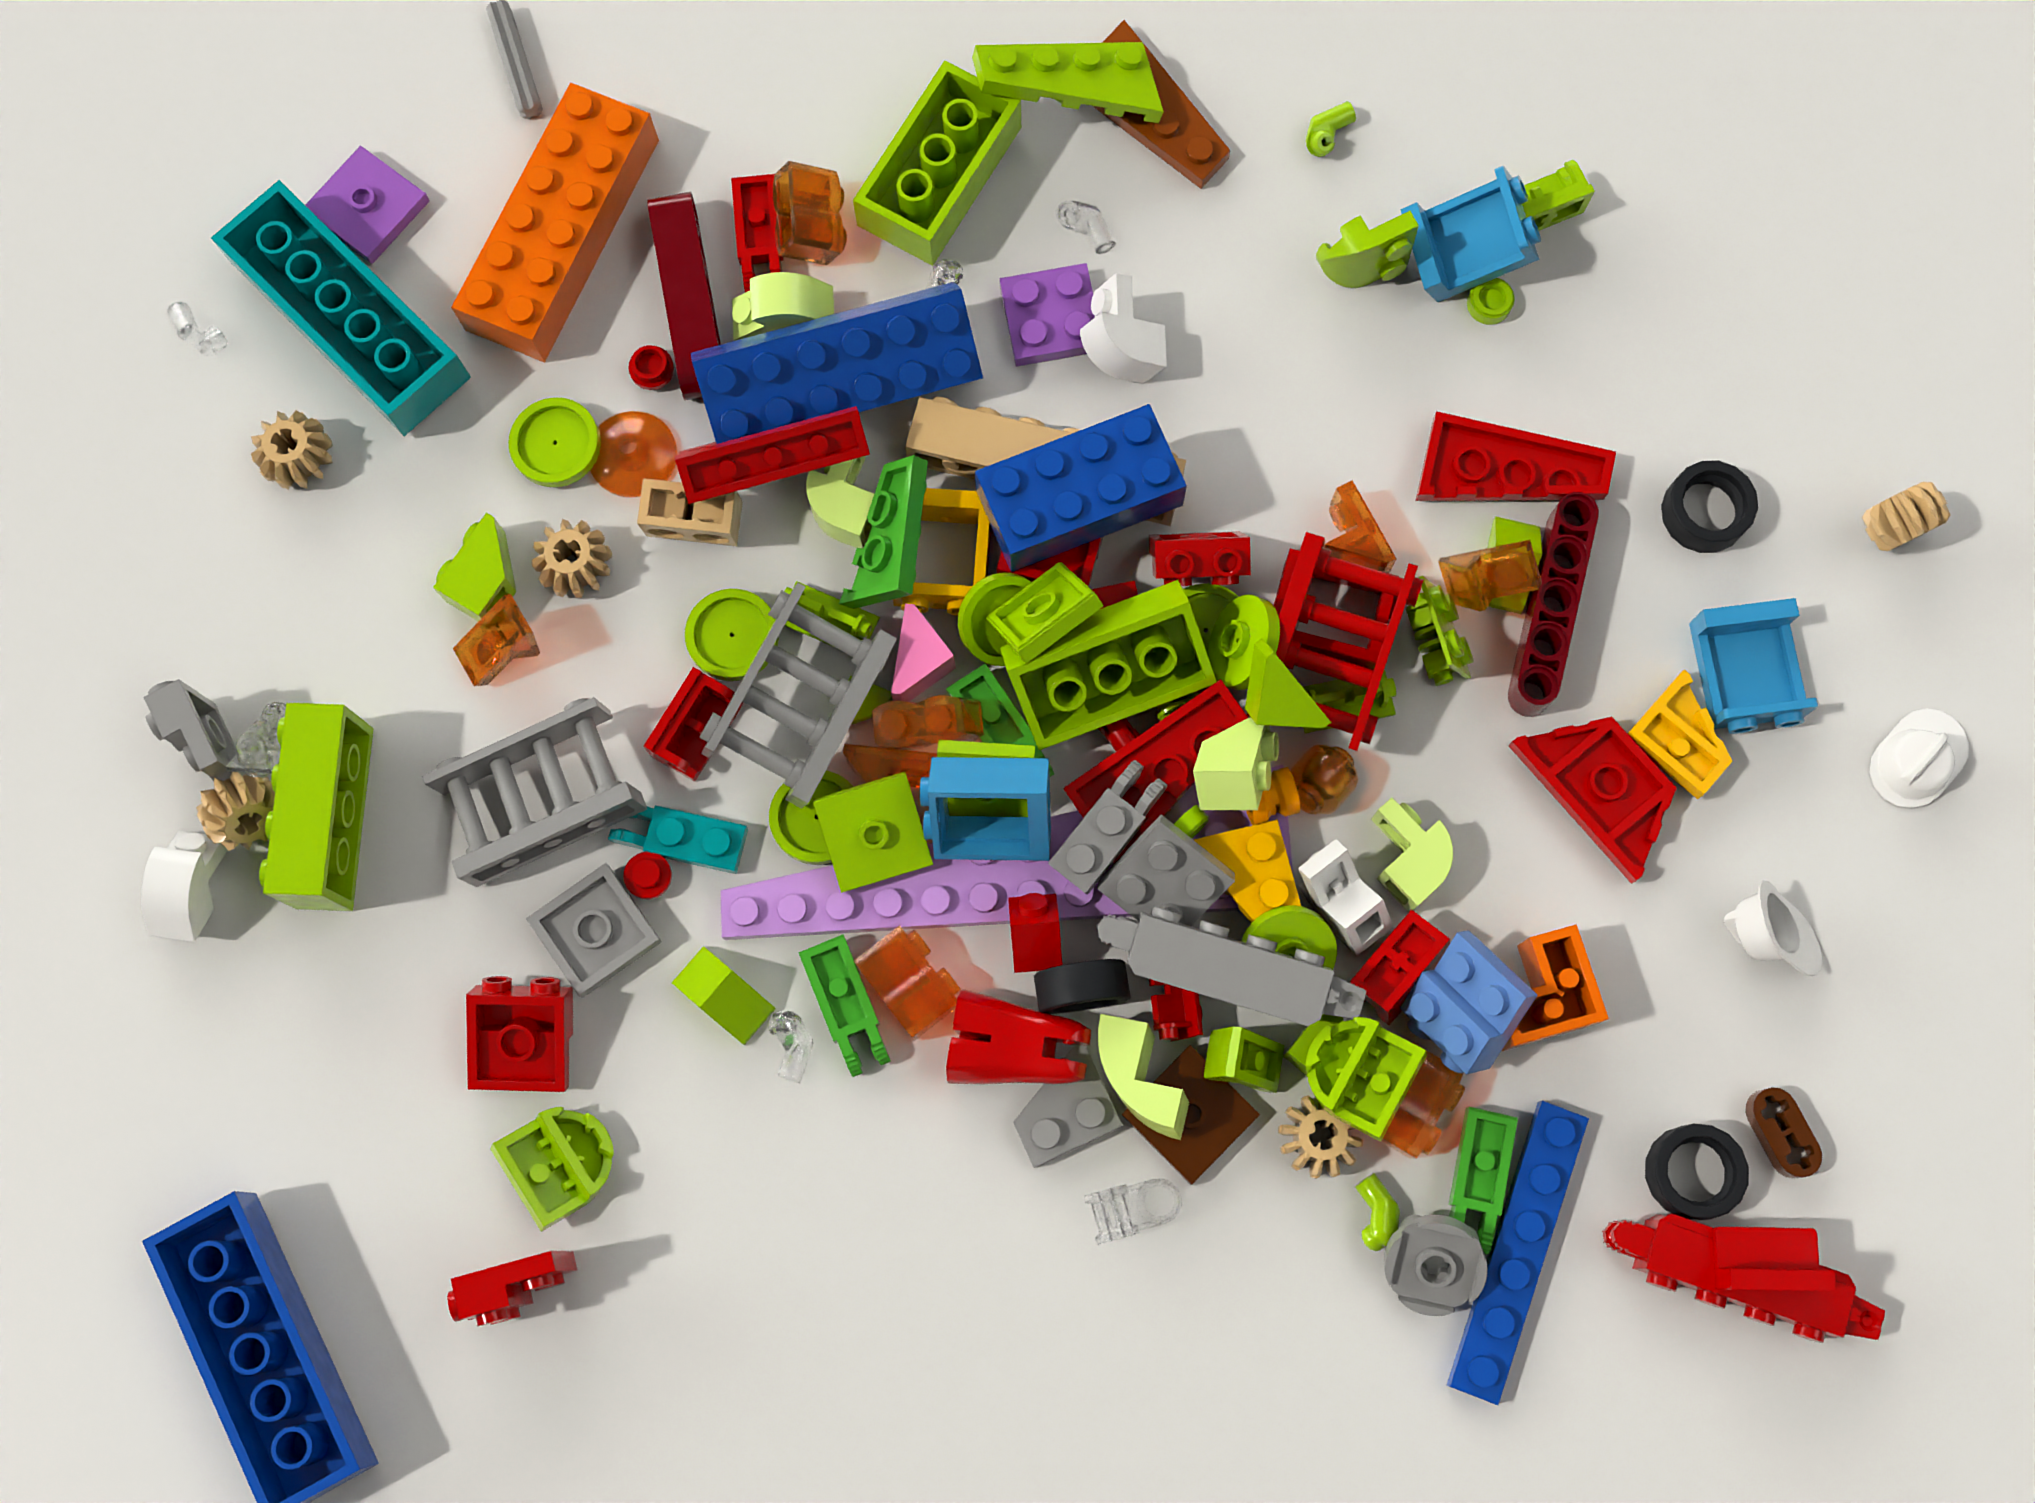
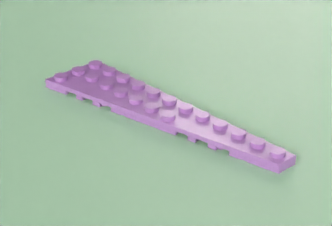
M1283 765L1271 767V773L1273 770L1284 768ZM1195 784L1188 789L1165 815V818L1174 824L1194 805L1197 804L1199 806ZM1203 810L1209 816V821L1192 839L1252 826L1246 810ZM1079 811L1051 816L1050 860L1083 820ZM1277 812L1275 815L1270 816L1267 822L1278 819L1293 874L1288 816L1284 817ZM933 843L927 844L933 865L842 893L833 865L721 890L722 938L724 940L1010 924L1008 897H1020L1029 893H1039L1042 895L1056 894L1059 921L1100 919L1104 915L1108 916L1109 913L1112 916L1115 914L1116 917L1132 916L1097 889L1098 883L1087 895L1048 864L1049 861L934 859ZM1223 893L1206 912L1238 911L1239 905L1230 895Z

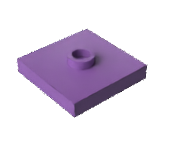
M360 145L305 206L344 244L373 264L430 200L425 192Z

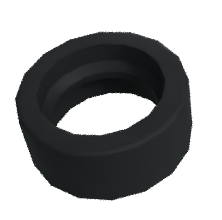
M1719 460L1700 461L1686 467L1666 490L1661 504L1662 520L1670 536L1683 547L1699 553H1717L1731 547L1754 523L1758 511L1757 492L1749 477L1736 466ZM1710 484L1725 492L1735 508L1733 522L1727 528L1718 531H1711L1697 525L1690 519L1683 504L1685 493L1691 486Z
M1100 959L1065 964L1039 971L1034 975L1039 1012L1058 1014L1084 1011L1115 1005L1131 998L1125 961L1121 959Z
M1688 1124L1665 1131L1652 1143L1645 1159V1179L1651 1195L1664 1210L1687 1219L1709 1220L1728 1214L1742 1201L1749 1185V1166L1742 1148L1728 1133L1712 1125ZM1690 1142L1703 1143L1713 1148L1720 1156L1724 1166V1184L1721 1191L1712 1199L1703 1202L1690 1201L1680 1196L1672 1187L1668 1177V1162L1672 1153L1681 1145Z

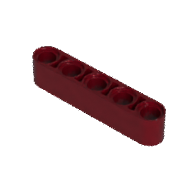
M690 191L647 200L677 375L685 401L702 397L692 364L691 353L721 345L697 211L692 192Z
M1583 492L1566 494L1556 505L1546 522L1542 540V556L1533 580L1508 689V701L1511 708L1516 713L1525 717L1540 715L1557 698L1561 688L1599 517V508L1595 500ZM1563 513L1576 515L1581 522V526L1569 524L1565 520ZM1563 555L1567 557L1571 562L1572 568L1565 569L1560 567L1555 562L1553 556ZM1544 597L1557 599L1561 603L1562 612L1550 610L1545 605ZM1539 639L1548 642L1552 647L1553 655L1541 654L1535 648L1534 640ZM1529 682L1538 685L1543 692V699L1531 698L1524 689V683Z

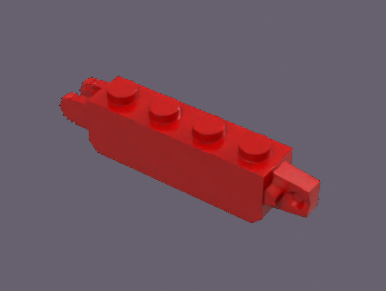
M1670 1213L1667 1215L1657 1214L1645 1220L1644 1225L1632 1224V1221L1626 1222V1220H1622V1222H1608V1226L1602 1231L1603 1243L1607 1244V1248L1635 1258L1632 1269L1647 1273L1646 1283L1673 1292H1676L1678 1285L1696 1291L1694 1299L1699 1302L1725 1309L1727 1302L1745 1308L1743 1316L1748 1319L1774 1326L1776 1319L1793 1324L1792 1334L1818 1343H1824L1825 1336L1844 1338L1845 1335L1872 1340L1879 1339L1885 1310L1856 1296V1286L1848 1274L1835 1270L1836 1292L1716 1289L1713 1227ZM1820 1265V1270H1834Z

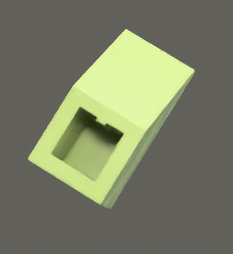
M1249 717L1202 742L1193 770L1200 810H1258L1263 791H1269L1271 787L1270 763L1271 761H1277L1279 756L1277 732H1270L1269 725H1256L1253 719Z

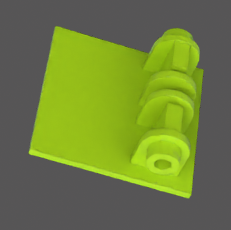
M1423 575L1419 576L1418 578L1424 579L1422 584L1423 593H1419L1415 607L1408 606L1405 610L1413 631H1417L1414 634L1415 640H1424L1438 635V638L1423 643L1418 647L1420 653L1430 652L1422 655L1427 676L1429 679H1434L1436 686L1453 681V672H1458L1466 679H1469L1471 675L1467 665L1473 663L1474 660L1466 638L1464 636L1459 638L1454 628L1453 621L1459 619L1455 603L1449 593L1444 594L1440 585L1435 586Z

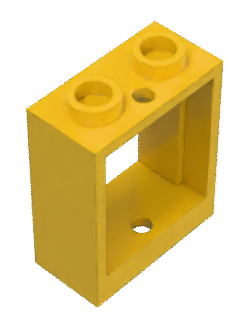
M926 488L921 521L978 524L974 586L977 582L988 576L992 528L976 491ZM914 582L912 595L892 599L893 605L901 606V610L904 611L905 603L914 604L921 613L928 612V608L947 609V613L958 616L961 603L973 586Z

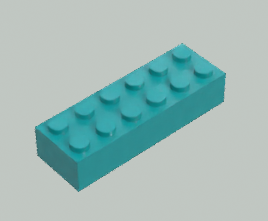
M280 180L274 183L211 237L231 264L404 437L471 378L459 357Z

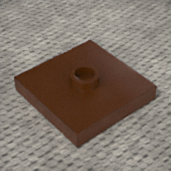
M1191 1045L1153 1082L1154 1084L1183 1089L1189 1101L1181 1140L1154 1131L1138 1120L1128 1109L1121 1114L1190 1185L1260 1116L1228 1082L1204 1078L1206 1060Z

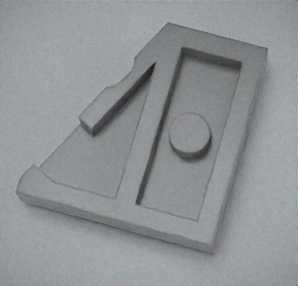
M1074 1045L1064 1057L1071 1061L1087 1064L1085 1079L1068 1084L1044 1083L1013 1122L1033 1168L1123 1126L1086 1046Z

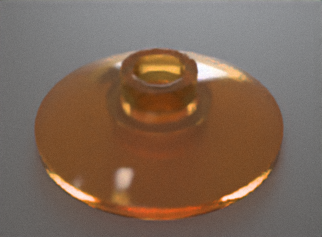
M627 411L606 419L598 426L601 435V448L598 459L590 472L596 482L606 491L621 497H640L643 478L664 481L670 478L676 466L675 455L678 454L677 445L671 430L662 420L649 413ZM632 442L637 444L633 452L628 454L621 452L624 445Z

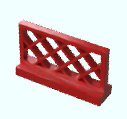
M855 406L716 444V442L679 451V455H675V462L688 504L867 456L870 455L858 408Z

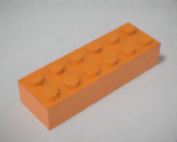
M570 82L451 306L465 331L545 363L659 142L650 113Z

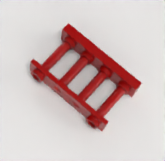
M1306 532L1278 616L1280 638L1276 655L1288 669L1293 670L1294 666H1298L1368 688L1359 716L1316 703L1331 721L1327 726L1353 734L1348 748L1358 751L1360 742L1370 745L1379 718L1370 715V711L1405 605L1415 607L1424 579L1415 577L1418 566L1410 563L1404 578L1332 557L1330 556L1331 551L1323 549L1325 537ZM1325 574L1397 596L1398 598L1389 624L1315 602L1316 597L1308 595L1314 576L1323 578ZM1309 620L1382 642L1374 670L1301 648V642L1294 640L1299 622L1308 624Z

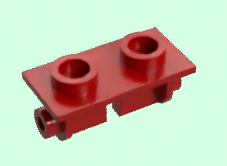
M1149 979V986H1164L1165 994L1151 996L1154 1022L1153 1031H1159V1040L1174 1042L1203 1035V1013L1199 1002V994Z

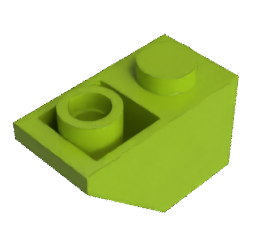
M486 512L480 522H475L469 527L463 538V546L453 560L450 559L442 565L438 571L436 584L433 588L445 602L491 629L515 595L516 586L505 531L497 520Z

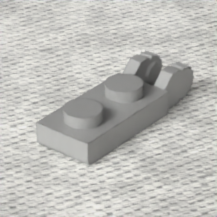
M1136 760L1131 762L1124 772L1121 773L1111 789H1106L1048 862L1051 867L1087 895L1147 821L1145 816L1167 788L1166 783L1157 779L1146 788L1135 808L1123 800L1122 797L1139 779L1144 767Z

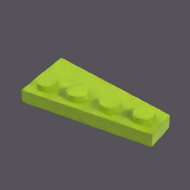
M1143 42L975 45L972 59L981 93L1038 102L1040 97H1046L1060 102L1061 107L1078 110L1081 104L1103 107L1104 114L1123 117L1125 111L1143 114L1144 121L1158 124L1164 112Z

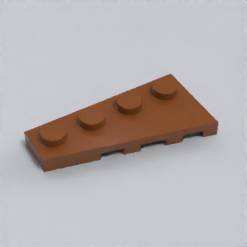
M1123 20L1102 43L1142 41L1127 22ZM1144 44L1164 111L1159 124L1144 121L1143 114L1125 111L1123 117L1104 114L1103 107H1093L1202 189L1229 159L1230 149Z

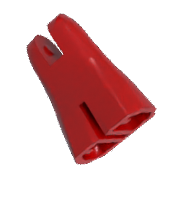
M964 989L960 991L957 997L953 1020V1030L959 1034V1038L951 1037L946 1064L947 1081L949 1084H1068L1085 1079L1087 1064L1071 1061L1066 1058L1057 1059L1055 1058L1057 1043L1070 1046H1090L1091 1029L1078 1021L1063 1016L1039 1012Z

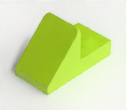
M1232 1026L1213 1030L1209 1039L1204 1078L1239 1083L1258 1091L1277 1093L1285 1045L1242 1027Z

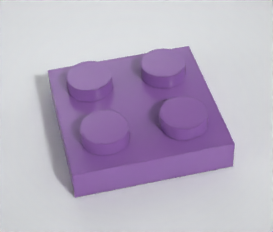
M1087 263L999 278L1016 367L1087 354L1081 341L1080 329L1095 318L1091 310L1093 290Z

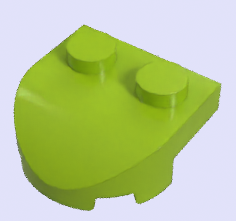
M1408 211L1369 230L1360 215L1341 226L1342 238L1332 247L1328 243H1322L1316 253V260L1325 275L1343 287L1359 288L1381 278L1383 281L1391 280L1400 275L1408 266L1419 225L1411 211Z
M1353 1017V1020L1343 1021L1333 1026H1326L1314 1038L1306 1057L1308 1082L1317 1101L1330 1115L1381 1142L1427 1057V1051L1382 1028L1380 1022L1364 1017Z
M554 1107L538 1113L535 1120L494 1142L490 1148L541 1232L581 1209L596 1197L608 1179L614 1155L610 1135L597 1118L589 1113L584 1115L575 1111L564 1110V1107Z

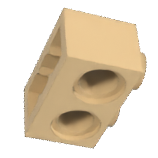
M643 478L637 524L647 537L737 546L743 502L738 492L735 491L688 504L682 482Z

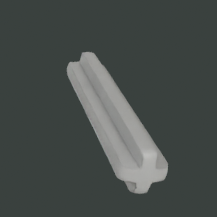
M506 0L490 2L486 10L520 116L525 119L539 116L543 108L509 3Z

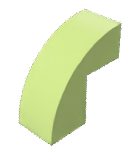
M1100 1014L1098 1026L1100 1058L1106 1076L1127 1109L1143 1124L1165 1136L1181 1140L1189 1101L1183 1089L1145 1082L1155 1035L1149 1024Z

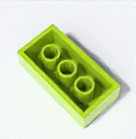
M944 60L854 197L853 205L857 226L933 266L1022 128L1021 100L981 93L976 76Z
M1178 580L1099 609L1027 664L1008 644L1000 647L1008 675L1038 750L1204 689L1217 682L1190 602Z
M286 703L285 717L280 718L277 726V739L281 745L279 764H275L271 775V785L275 792L273 811H270L266 818L265 832L269 839L267 859H264L260 866L259 879L263 887V894L295 909L353 911L374 728L345 705Z

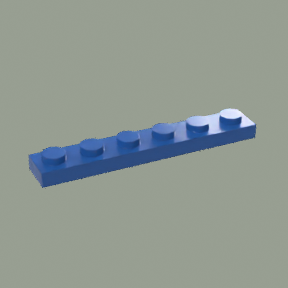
M1545 1101L1537 1102L1492 1242L1491 1251L1488 1254L1486 1283L1478 1298L1473 1301L1446 1386L1499 1405L1589 1118Z

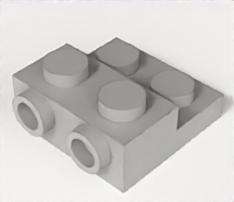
M180 679L159 683L148 691V695L143 697L151 712L146 715V721L153 734L160 741L165 739L172 743L179 752L183 751L188 763L196 772L202 771L206 773L212 781H214V777L222 781L229 779L233 769L242 776L248 772L214 702Z

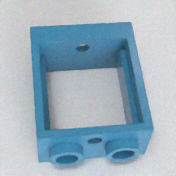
M931 758L929 777H921L920 804L921 806H929V811L924 812L923 833L925 840H932L934 859L1050 861L1052 825L1049 758ZM947 798L1027 799L1028 817L949 816Z

